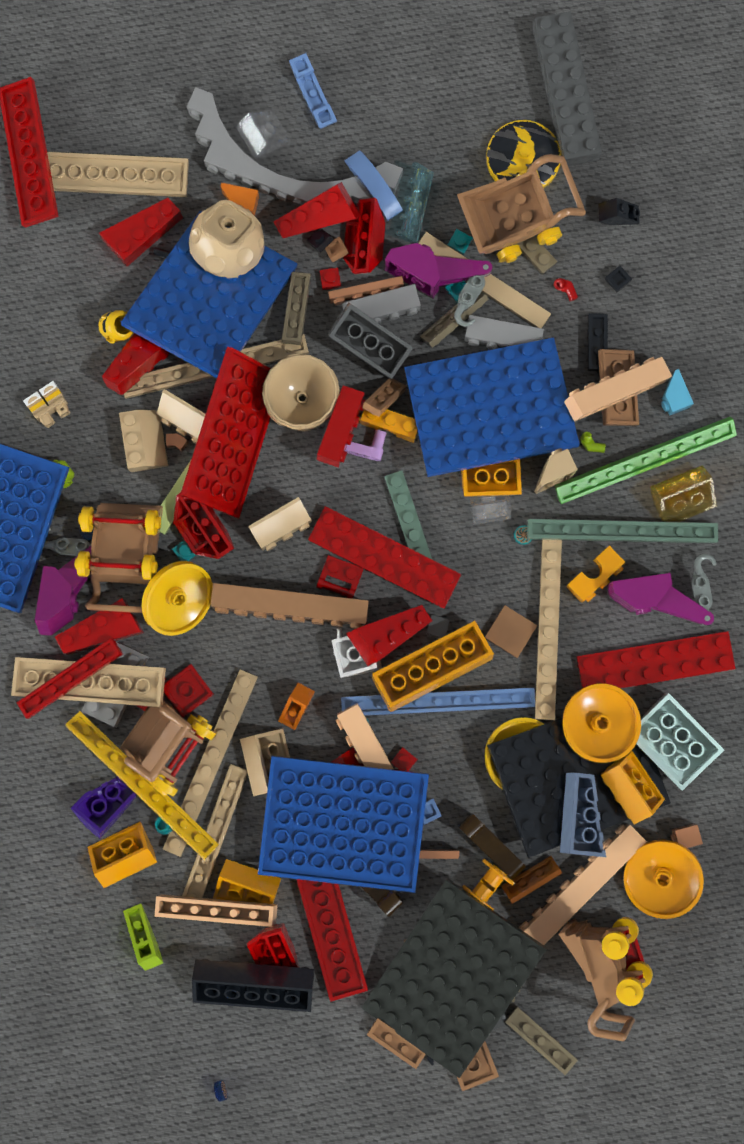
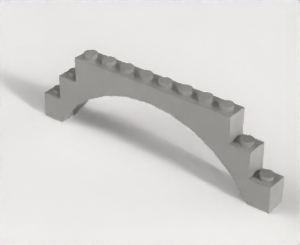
M195 87L187 105V110L193 119H201L195 135L199 144L209 147L204 159L205 167L208 171L217 174V172L222 173L229 180L237 179L247 187L255 186L262 193L269 194L270 192L275 194L280 200L286 201L288 199L293 201V204L298 207L340 182L343 183L354 205L357 206L358 201L361 199L372 198L357 176L329 182L300 181L279 175L259 165L245 154L229 136L219 117L213 94ZM384 162L375 168L393 194H395L403 175V168Z

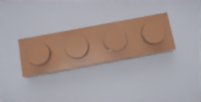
M402 276L328 291L330 304L341 305L346 300H356L365 296L404 287Z

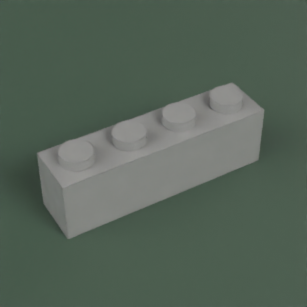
M415 284L348 301L378 323L385 319H389V321L400 318V315L407 314V316L415 315L421 308ZM348 302L342 303V310H344Z
M469 315L468 321L474 318L475 322L467 326L464 341L468 342L471 346H479L481 344L493 350L542 340L544 329Z

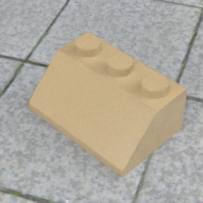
M164 389L157 410V414L161 418L160 422L168 427L173 425L176 427L175 431L184 437L186 434L191 436V441L197 443L206 414Z
M133 410L119 413L128 470L130 472L167 467L168 460L162 422H160L161 418L158 416L157 410Z
M560 448L551 452L543 466L534 490L535 494L571 479L578 469L568 449L563 451Z
M298 497L248 527L262 551L265 549L269 551L277 546L276 543L282 539L287 541L292 538V533L297 530L302 532L309 528V523L312 521Z
M283 729L240 739L253 796L265 794L268 791L271 756L290 757Z

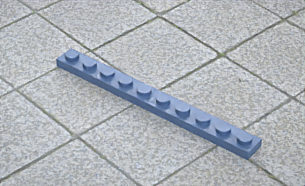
M534 688L427 693L391 713L381 695L341 697V705L343 711L358 703L364 715L535 707Z

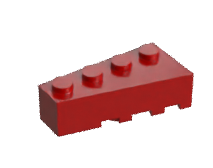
M340 182L273 222L282 238H287L358 218L360 214L343 183Z
M166 198L105 229L99 234L126 266H129L183 219V216L169 198Z
M134 333L102 375V378L108 388L123 395L139 382L146 372L152 371L154 369L153 366L159 361L165 360L170 352Z
M342 386L317 453L318 461L338 468L341 462H345L348 453L345 450L347 445L352 443L354 437L352 432L354 428L358 427L360 412L364 410L363 405L366 401L364 399V392Z
M123 598L111 604L118 606H129L127 601ZM99 611L55 636V639L62 652L69 655L99 646L111 637L117 641L143 634L144 632L133 612Z
M423 605L356 628L346 634L367 666L380 661L433 620Z

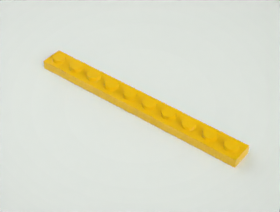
M81 711L66 723V727L204 860L219 846L168 795L164 796L156 790L157 786L128 767L124 762L127 756Z

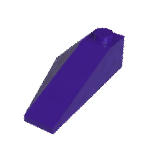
M117 776L101 784L96 789L86 792L71 807V810L87 829L101 839L138 795Z

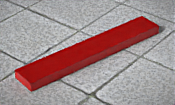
M111 637L19 700L17 705L25 718L30 719L123 655L114 638Z

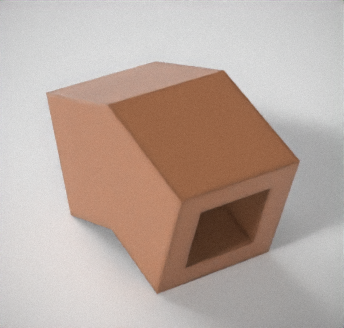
M178 433L166 434V446L168 448L176 447L183 451L188 444V440Z

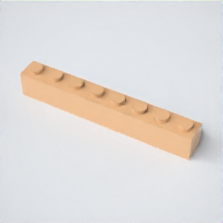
M630 824L620 825L615 831L616 835L612 839L608 838L603 842L606 857L589 856L587 859L589 862L584 867L582 865L578 867L573 873L575 876L570 881L568 879L564 881L560 886L561 890L556 895L555 893L550 895L546 900L547 904L543 908L539 907L532 914L533 918L529 922L525 921L519 929L545 945L647 841Z

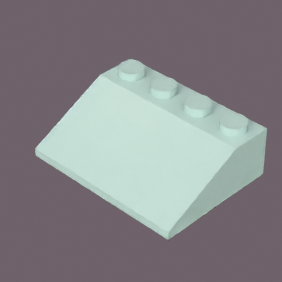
M665 693L641 717V731L636 744L682 791L724 751L669 693Z

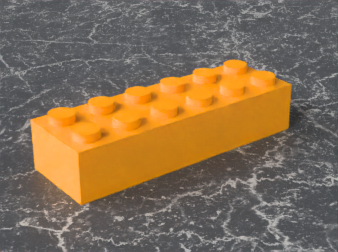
M473 621L372 673V680L391 713L491 661L494 653L476 621Z

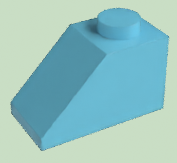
M679 369L675 370L672 374L673 377L670 378L662 397V408L665 412H668L669 416L688 409L694 404Z

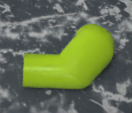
M590 432L582 433L580 441L587 451L605 453L606 444L595 443Z

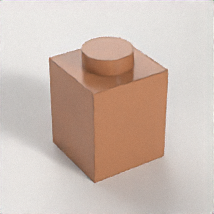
M697 824L672 829L671 841L677 842L686 848L703 844Z

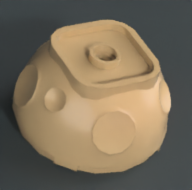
M221 200L198 214L193 223L189 237L190 254L205 271L211 274L227 277V279L238 278L239 275L246 274L254 268L264 253L265 244L261 223L249 209L233 201Z
M298 353L281 359L269 370L263 384L262 394L267 413L278 425L298 431H309L320 426L331 417L340 390L334 371L323 360L311 355ZM305 396L306 399L304 401H300L299 397Z

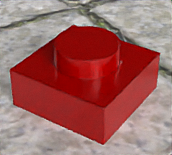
M338 267L320 270L322 290L341 287Z
M402 747L391 763L399 770L409 771L418 759Z

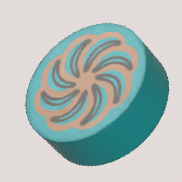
M526 525L519 526L514 532V539L520 545H526L532 540L527 539Z

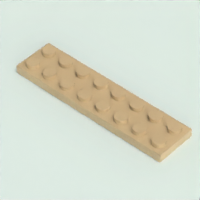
M47 152L54 191L187 197L189 160L187 158Z
M15 657L11 696H27L76 661ZM108 664L60 697L59 700L161 707L166 668Z

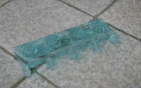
M413 162L412 168L415 169L414 177L408 180V183L411 184L409 196L404 197L407 207L405 214H400L403 224L401 230H397L396 235L410 243H418L434 172L417 162Z

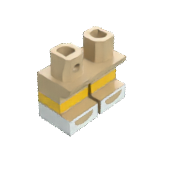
M54 381L39 390L42 396L35 392L23 400L34 417L47 428L54 425L55 421L51 415L56 411L61 418L70 414L67 406L68 402Z

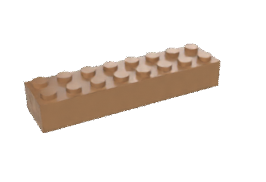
M213 583L211 607L220 614H228L229 611H234V614L238 616H247L248 613H252L256 618L266 619L267 615L273 616L274 620L285 621L287 617L292 618L293 622L305 623V620H312V624L324 625V622H331V626L343 627V624H348L352 629H356L367 624L369 601Z

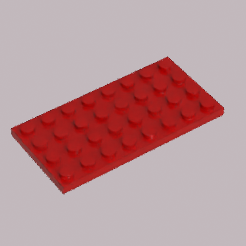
M227 347L180 495L234 518H239L271 418L267 413L262 394L264 381L271 368L232 347Z

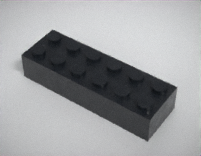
M195 959L192 976L193 1003L311 1012L314 969L288 967L285 965L272 966L268 964H249L247 962L235 963Z

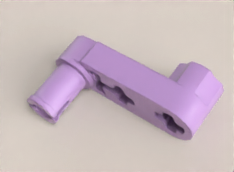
M375 430L371 446L352 442L351 445H347L345 451L348 454L381 461L384 451L382 447L387 433Z

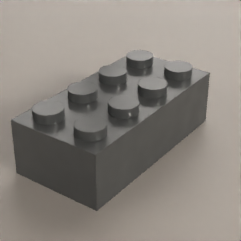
M349 302L327 333L333 340L390 379L394 377L413 349L409 343Z

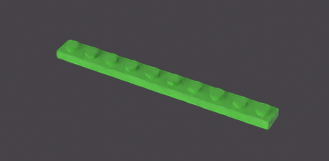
M727 417L556 484L554 486L558 500L561 504H564L735 437L737 433L734 420L731 417Z

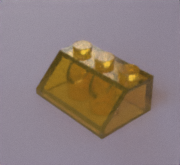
M703 465L650 486L652 500L662 522H680L717 507L713 478Z

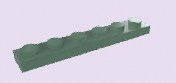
M403 471L384 476L407 547L432 559Z

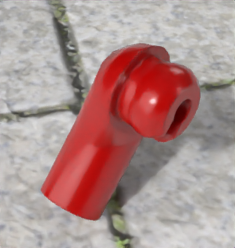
M563 278L554 281V287L559 291L565 292L569 301L578 299L571 281Z

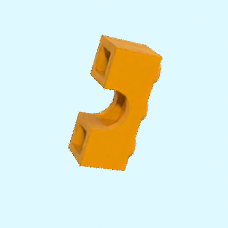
M364 409L360 420L361 425L375 430L383 429L395 434L396 437L413 443L418 433L415 419L388 409L379 417Z
M610 545L593 560L600 570L597 578H588L583 572H580L566 585L568 590L581 603L585 600L589 602L596 596L595 590L599 587L603 589L610 582L608 578L612 574L617 576L624 569L622 565L625 561Z

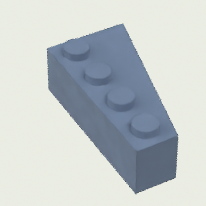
M566 773L560 853L606 857L602 843L604 838L603 832L600 829L599 820H601L597 808L598 797L594 775Z

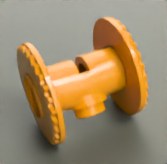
M483 859L482 862L489 867V870L473 890L465 885L462 888L494 910L487 903L489 898L503 880H506L512 886L514 882L497 866Z

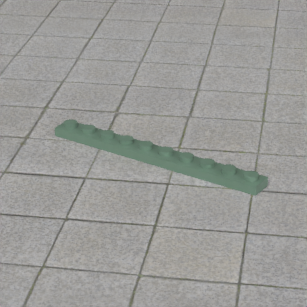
M528 519L527 539L717 543L718 523Z

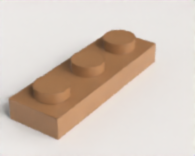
M389 378L364 402L363 409L379 417L405 392L406 385L393 378Z
M379 1018L375 1020L367 1033V1036L415 1069H417L426 1055L398 1035L393 1028Z

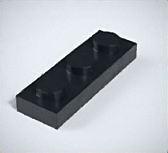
M589 313L588 371H599L598 350L608 349V314Z

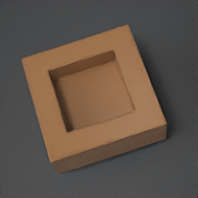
M340 236L325 248L332 262L349 254Z

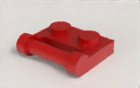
M328 555L316 588H325L353 599L364 568ZM327 576L351 584V588L349 590L325 581Z

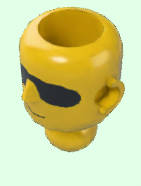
M115 310L101 316L98 324L99 331L106 341L114 344L117 341H124L130 338L134 333L121 326V321L128 311Z

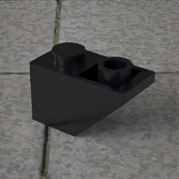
M619 198L598 203L599 222L607 225L640 224L638 205Z

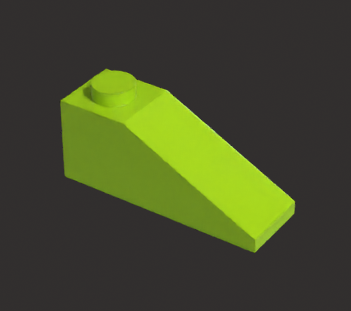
M140 903L124 910L123 913L138 964L145 971L163 964L159 946L143 905Z

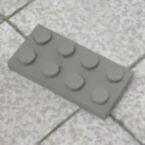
M116 642L123 655L110 664L146 666L149 659L148 656ZM85 702L81 712L117 728L127 705Z

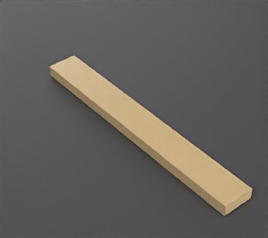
M428 232L419 241V244L429 246L435 256L467 259ZM492 274L484 277L485 287L482 290L483 293L537 328L544 326L551 315L550 312Z
M232 764L229 766L206 832L219 846L205 860L197 854L182 896L203 898L248 774L244 768Z

